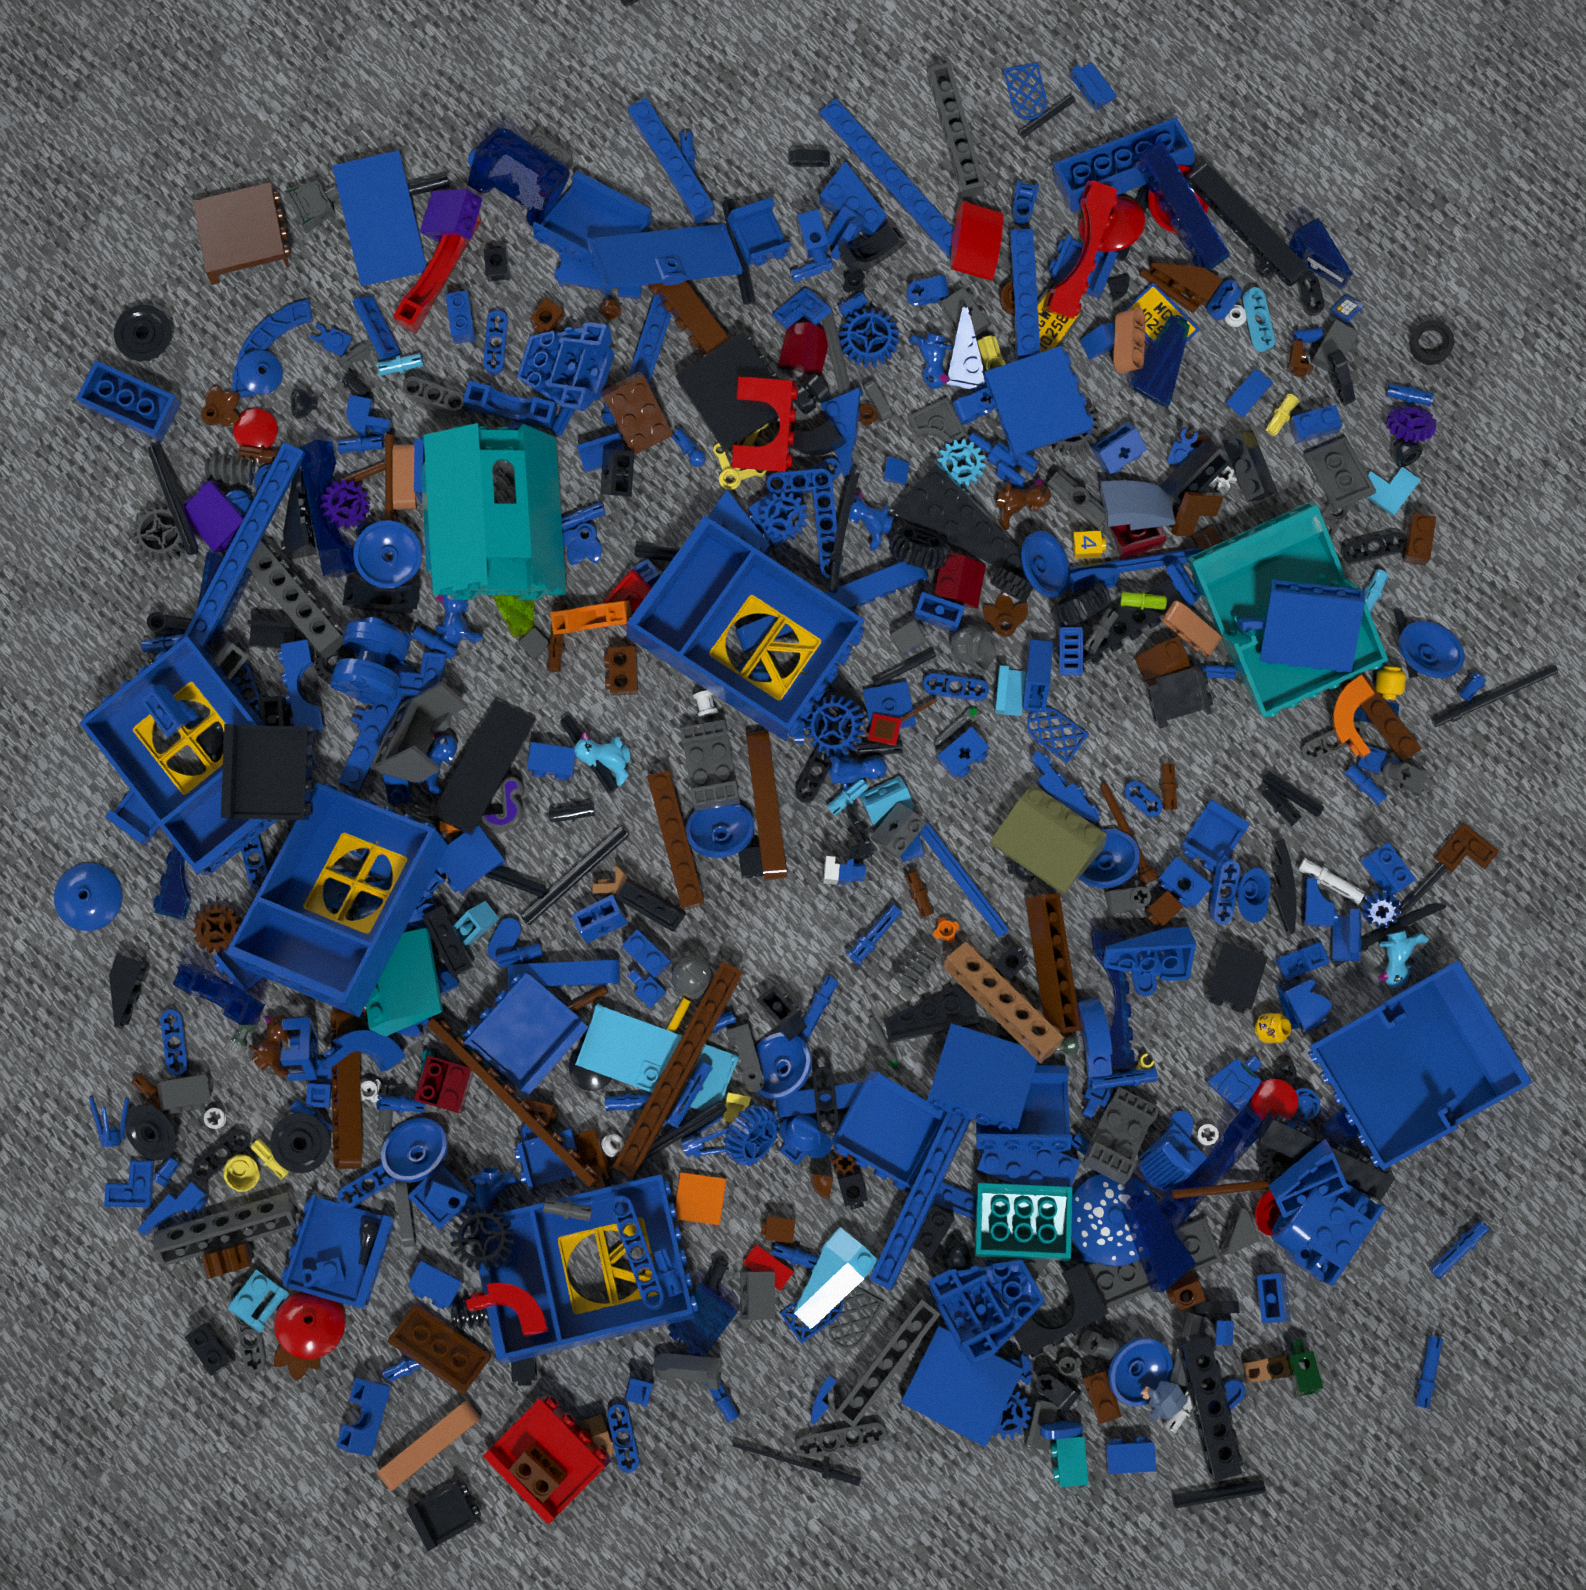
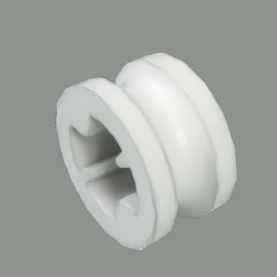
M211 1108L206 1111L204 1122L209 1128H221L226 1123V1114L219 1108ZM213 1112H216V1115L220 1114L221 1118L218 1119L217 1125H214L215 1122H210L209 1120L213 1117Z
M1211 1124L1202 1125L1197 1131L1198 1141L1204 1145L1214 1144L1219 1137L1217 1128ZM1205 1128L1214 1133V1137H1210L1211 1141H1207L1206 1138L1201 1136V1133L1205 1132Z

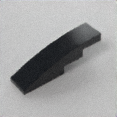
M1281 839L1272 844L1280 865L1272 868L1279 889L1271 894L1285 932L1289 936L1295 933L1297 911L1296 888L1291 859L1285 840Z

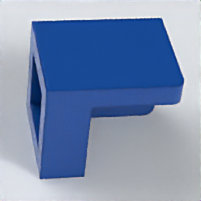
M630 1377L625 1400L647 1407L654 1382Z

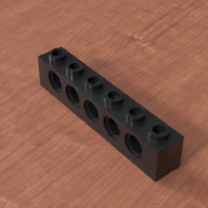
M1169 579L1145 593L1166 596V608L1156 611L1153 608L1141 610V607L1124 606L1116 611L1118 618H1116L1109 629L1108 637L1104 638L1106 645L1099 646L1095 654L1090 653V648L1088 651L1085 650L1087 656L1083 658V671L1086 669L1084 666L1089 662L1096 664L1105 657L1103 654L1111 650L1113 653L1123 647L1124 644L1122 642L1128 638L1133 641L1143 634L1141 630L1148 626L1152 629L1162 622L1161 618L1164 617L1174 601H1179L1183 604L1184 601ZM1139 613L1144 617V621L1137 623L1133 620L1132 615ZM1121 625L1124 627L1125 633L1121 635L1116 634L1113 627ZM1092 627L1083 631V644L1092 633ZM1065 645V649H1077V645ZM1059 647L1054 649L1053 655L1059 663ZM1065 655V658H1077V656ZM1064 664V668H1077V664Z
M1204 1332L1176 1339L1208 1476L1214 1481H1219L1242 1474L1241 1466L1243 1465V1460L1240 1452H1237L1235 1443L1238 1442V1439L1230 1423L1232 1413L1229 1406H1226L1224 1398L1227 1397V1392L1224 1384L1220 1381L1221 1366L1218 1360L1215 1359L1214 1351H1216L1214 1339ZM1204 1354L1203 1363L1197 1365V1358ZM1209 1377V1385L1203 1388V1380ZM1214 1400L1215 1407L1208 1411V1404ZM1220 1423L1221 1427L1219 1432L1214 1434V1426ZM1225 1446V1454L1219 1457L1218 1452L1220 1448Z

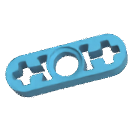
M1253 287L1243 294V304L1252 344L1257 351L1265 352L1274 346L1275 337L1265 294L1260 288ZM1255 315L1261 317L1262 325L1257 323Z

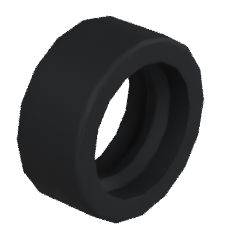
M1437 320L1425 321L1412 333L1409 342L1410 351L1413 357L1420 363L1437 365L1443 362L1452 352L1455 343L1454 334L1450 327L1443 322ZM1430 330L1440 333L1445 341L1442 352L1437 355L1425 353L1419 346V338L1422 333Z

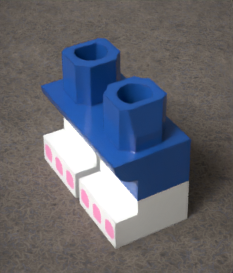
M826 856L823 884L850 886L852 881L863 882L866 865L854 864V858L850 859L846 865L835 864V857Z

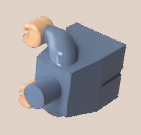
M1160 1381L1157 1384V1390L1147 1386L1141 1392V1395L1143 1394L1142 1397L1144 1399L1151 1397L1149 1404L1153 1411L1149 1414V1417L1153 1421H1157L1160 1417L1163 1419L1171 1418L1180 1412L1188 1402L1178 1384Z

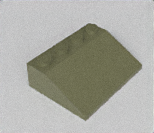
M1032 784L1018 800L989 844L1062 894H1065L1104 849L1107 834Z

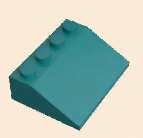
M424 928L402 934L366 1003L370 1030L386 1037L443 1012L429 929Z
M978 1183L975 1257L1069 1261L1071 1259L1072 1187Z

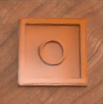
M680 1172L675 1206L677 1219L720 1225L726 1179Z

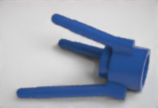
M90 1096L89 1101L99 1134V1142H101L102 1147L120 1146V1140L125 1139V1119L128 1113L129 1098H125L119 1132H117V1127L109 1128L105 1106L101 1108L104 1129L102 1128L94 1098Z
M722 1114L686 1135V1138L681 1139L687 1157L694 1155L697 1158L702 1155L726 1152L724 1148L701 1149L704 1148V1142L724 1135L729 1130V1127L702 1138L698 1135L722 1119Z

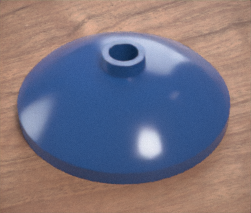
M380 521L368 526L359 535L354 546V562L358 572L367 582L376 587H400L408 583L416 575L421 565L422 549L417 536L411 529L399 522ZM389 552L392 553L393 558L386 560L385 555Z
M1037 531L1030 534L1025 539L1021 551L1022 568L1028 582L1037 592L1046 597L1054 598L1062 595L1067 590L1070 582V564L1064 548L1054 536L1045 531Z
M1418 621L1406 626L1400 634V652L1405 661L1415 671L1432 678H1448L1455 675L1463 666L1465 660L1464 649L1457 637L1445 627L1433 622Z
M740 804L696 811L690 816L686 825L687 840L690 846L703 856L710 858L729 857L739 853L750 843L754 835V821L750 812Z
M1100 829L1107 834L1104 849L1078 879L1092 887L1110 888L1126 882L1134 875L1139 866L1140 853L1136 842L1128 834L1115 829Z
M84 863L70 868L61 876L54 891V905L59 917L68 926L81 931H94L108 925L117 916L123 898L122 888L115 874L108 868L95 863ZM84 891L88 894L86 899L81 898V894Z
M779 1032L764 1038L755 1047L764 1078V1086L761 1090L757 1091L758 1094L768 1099H782L794 1094L804 1085L811 1071L812 1055L803 1039L796 1036L788 1041Z
M415 1118L397 1126L386 1138L381 1152L382 1165L392 1178L401 1182H416L425 1179L433 1174L443 1163L448 1150L447 1135L443 1128L431 1119Z
M1148 1337L1137 1338L1125 1344L1114 1356L1109 1369V1385L1114 1396L1122 1403L1133 1407L1149 1404L1151 1397L1144 1399L1142 1397L1143 1394L1141 1395L1143 1389L1147 1386L1157 1390V1384L1160 1381L1170 1382L1173 1363L1168 1349L1161 1342Z

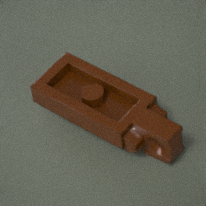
M598 1128L574 1135L582 1163L585 1166L586 1164L591 1165L597 1171L595 1175L599 1179V1182L596 1184L597 1190L611 1187V1169L606 1153L602 1149V1140Z

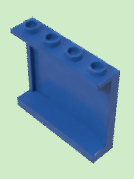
M576 171L572 176V187L541 224L533 223V238L539 243L552 247L558 253L565 254L575 262L584 264L598 273L587 245V238L645 232L652 224V210Z
M1062 346L985 371L984 380L1010 449L1012 446L1014 460L1019 459L1024 453L1083 433L1091 434L1092 427L1094 426L1093 418L1090 413H1086L1084 394L1078 391L1077 385H1079L1077 375L1075 372H1071L1069 367L1071 364L1070 356L1067 351H1063Z
M1272 579L1263 641L1260 648V661L1268 664H1287L1292 667H1311L1316 670L1329 669L1336 672H1352L1365 605V590Z
M525 970L522 974L518 972L512 978L510 988L507 991L503 989L494 999L497 1002L493 1007H487L480 1014L479 1018L481 1020L477 1025H470L463 1035L466 1036L464 1038L466 1045H470L513 1082L527 1097L589 1027L584 1020Z
M951 1023L926 1105L931 1106L936 1111H947L959 1118L975 1120L981 1125L997 1127L1003 1132L1016 1133L1037 1060L1022 1045Z
M1036 1065L1016 1133L1003 1132L997 1127L981 1125L976 1122V1149L986 1151L994 1149H1006L1008 1151H1016L1018 1149L1031 1151L1054 1150L1057 1152L1070 1150L1072 1135H1070L1068 1066Z
M870 1070L830 1144L836 1147L834 1151L846 1158L848 1154L856 1158L854 1163L865 1169L867 1166L874 1168L873 1174L884 1180L886 1177L893 1179L892 1185L905 1191L906 1187L912 1189L913 1186L911 1184L924 1163L947 1113L932 1109L931 1106L926 1105V1100L880 1073Z
M312 1194L311 1200L307 1199L304 1206V1213H306L304 1222L299 1223L296 1235L299 1236L297 1243L291 1246L289 1258H291L289 1267H285L282 1273L281 1280L284 1281L283 1285L286 1288L367 1310L395 1220L390 1216H381L357 1208L346 1209L339 1203L318 1198ZM372 1219L378 1223L380 1228L373 1248L370 1249L368 1264L361 1265L358 1264L362 1247L360 1246L359 1228L365 1220ZM337 1257L340 1258L345 1281L322 1287L320 1281H317L313 1287H304V1283L310 1282L312 1276L310 1274L302 1275V1270L311 1269L315 1271L317 1270L316 1263Z
M947 1325L944 1328L938 1326L901 1403L966 1438L987 1447L1024 1369L1020 1368L1022 1363L1011 1357L1007 1361L999 1357V1351L985 1360L972 1365L965 1353L960 1351Z

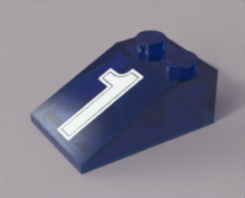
M1319 217L1296 229L1288 244L1289 248L1306 264L1308 269L1339 289H1344L1353 273Z

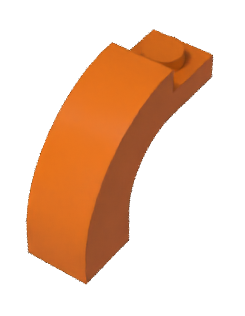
M630 600L550 612L553 634H565L627 624L632 617Z
M1362 675L1344 688L1338 697L1333 711V730L1340 746L1349 741L1350 745L1348 747L1355 757L1359 755L1361 759L1368 756L1371 751L1355 729L1354 713L1361 704L1372 698L1375 694Z

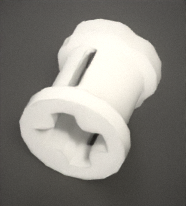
M708 690L693 695V698L697 700L699 717L718 713L713 703V693Z

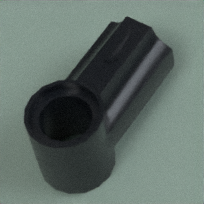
M153 612L147 618V625L152 633L157 636H175L186 632L192 618ZM164 620L161 628L153 627L155 621Z

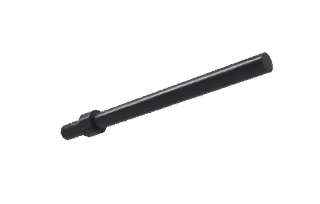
M1553 665L1459 708L1455 706L1448 709L1447 713L1432 719V724L1436 728L1447 722L1460 720L1465 714L1558 674V669Z

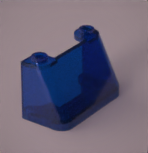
M498 128L476 147L467 185L480 193H488L494 188L500 190L529 209L526 221L533 227L534 222L541 224L556 206L568 182L570 171L564 164L511 130Z

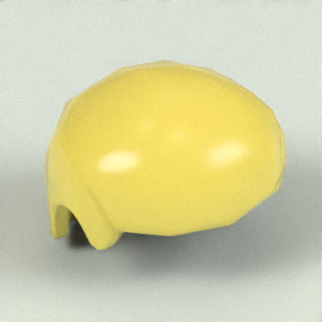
M247 1155L233 1156L227 1161L223 1169V1176L227 1185L237 1192L251 1190L260 1179L257 1163Z

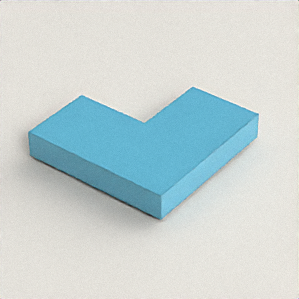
M1402 467L1389 484L1371 471L1368 476L1376 489V494L1367 498L1394 516L1420 482V479Z

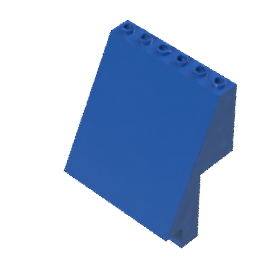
M1459 959L1309 1046L1311 1051L1308 1052L1314 1064L1319 1063L1323 1071L1320 1074L1326 1084L1331 1083L1335 1089V1092L1332 1094L1339 1105L1344 1104L1348 1112L1345 1113L1347 1120L1351 1126L1356 1125L1360 1131L1357 1136L1362 1145H1368L1372 1151V1154L1369 1155L1376 1167L1380 1166L1382 1170L1458 1129L1459 1123L1533 1083Z

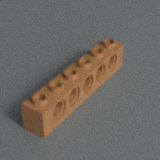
M964 942L946 957L943 968L1040 1064L1060 1047L1064 1039L1061 1031L1056 1026H1052L1045 1019L1044 1014L1036 1010L1023 994H1019L1013 988L1011 982L1003 978L996 971L993 964L986 962L975 947ZM968 967H973L976 971H971ZM984 983H989L993 987H988ZM1000 999H1006L1009 1003H1004ZM1017 1015H1022L1025 1019H1020ZM1033 1031H1039L1042 1035H1036Z

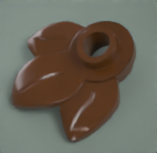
M220 386L213 387L205 397L206 406L201 411L202 420L210 426L218 424L224 426L234 425L240 420L239 415L234 411L239 403L240 395L235 392L223 393ZM211 411H215L212 417L208 416Z
M1005 592L997 598L995 606L985 605L983 607L984 619L987 623L994 626L995 632L1001 637L1013 635L1016 627L1024 623L1028 615L1027 603L1014 606L1012 599ZM1004 622L1008 623L1009 629H1002L1001 624Z
M279 1347L273 1362L274 1367L287 1366L292 1378L298 1381L306 1374L308 1367L319 1369L321 1358L311 1360L299 1359L287 1353L282 1347Z

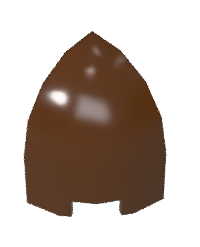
M810 1173V1183L813 1190L821 1198L829 1201L833 1177Z

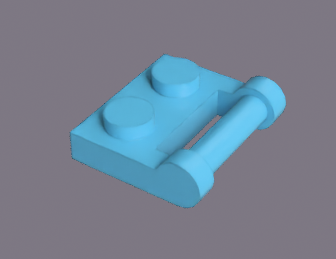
M254 1270L226 1309L261 1333L265 1328L264 1324L281 1301L286 1300L289 1293L258 1270ZM269 1291L275 1294L257 1320L251 1316L267 1293Z

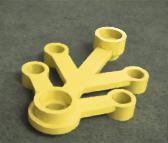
M768 424L748 436L743 445L753 446L760 430L765 429ZM719 443L714 446V454L718 457L722 472L719 475V483L724 489L735 490L740 486L741 480L753 476L763 477L767 473L766 470L758 473L755 469L740 471L741 468H732L726 453L718 454L716 452V449L721 447ZM733 476L734 482L728 483L726 478Z

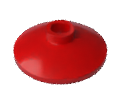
M1271 1190L1260 1198L1255 1210L1256 1225L1263 1234L1271 1236L1273 1227L1281 1214Z

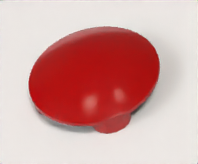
M254 408L246 410L239 415L240 420L233 426V435L239 446L255 448L263 446L264 449H267L275 443L278 427L276 420L269 412Z
M1269 1079L1259 1084L1252 1095V1110L1262 1122L1269 1110L1276 1113L1279 1111L1283 1112L1292 1120L1298 1108V1096L1289 1083L1280 1079Z

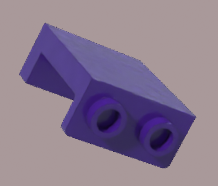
M468 189L432 191L420 232L434 241H440L442 235H460L465 239H471L482 198Z
M208 481L200 486L199 492L194 497L189 498L184 503V510L190 525L214 552H224L231 545L246 515L241 514L219 489L221 487L219 482Z

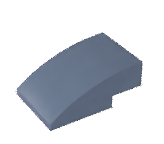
M1127 480L1101 482L1100 494L1108 527L1129 524L1130 530L1175 525L1170 498L1158 485Z

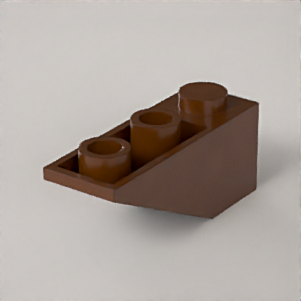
M1153 263L1150 268L1153 277H1158L1161 282L1164 281L1171 285L1170 288L1176 290L1179 294L1183 293L1190 297L1189 300L1197 306L1202 305L1206 307L1222 282L1220 277L1204 267Z

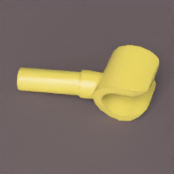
M1144 1054L1139 1058L1135 1068L1136 1070L1150 1068L1154 1061L1149 1065H1145L1143 1058L1148 1054Z

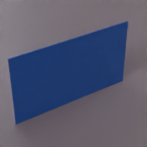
M399 150L332 165L361 287L424 273L427 266Z

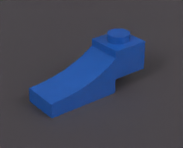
M191 1182L179 1197H176L174 1194H168L137 1230L144 1236L150 1235L159 1225L178 1213L186 1210L188 1212H195L196 1210L199 1212L208 1203L206 1198L209 1194L196 1182Z

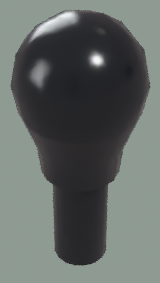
M372 1219L365 1220L359 1228L360 1246L362 1247L358 1264L361 1265L368 1264L370 1249L373 1248L380 1228L378 1223Z

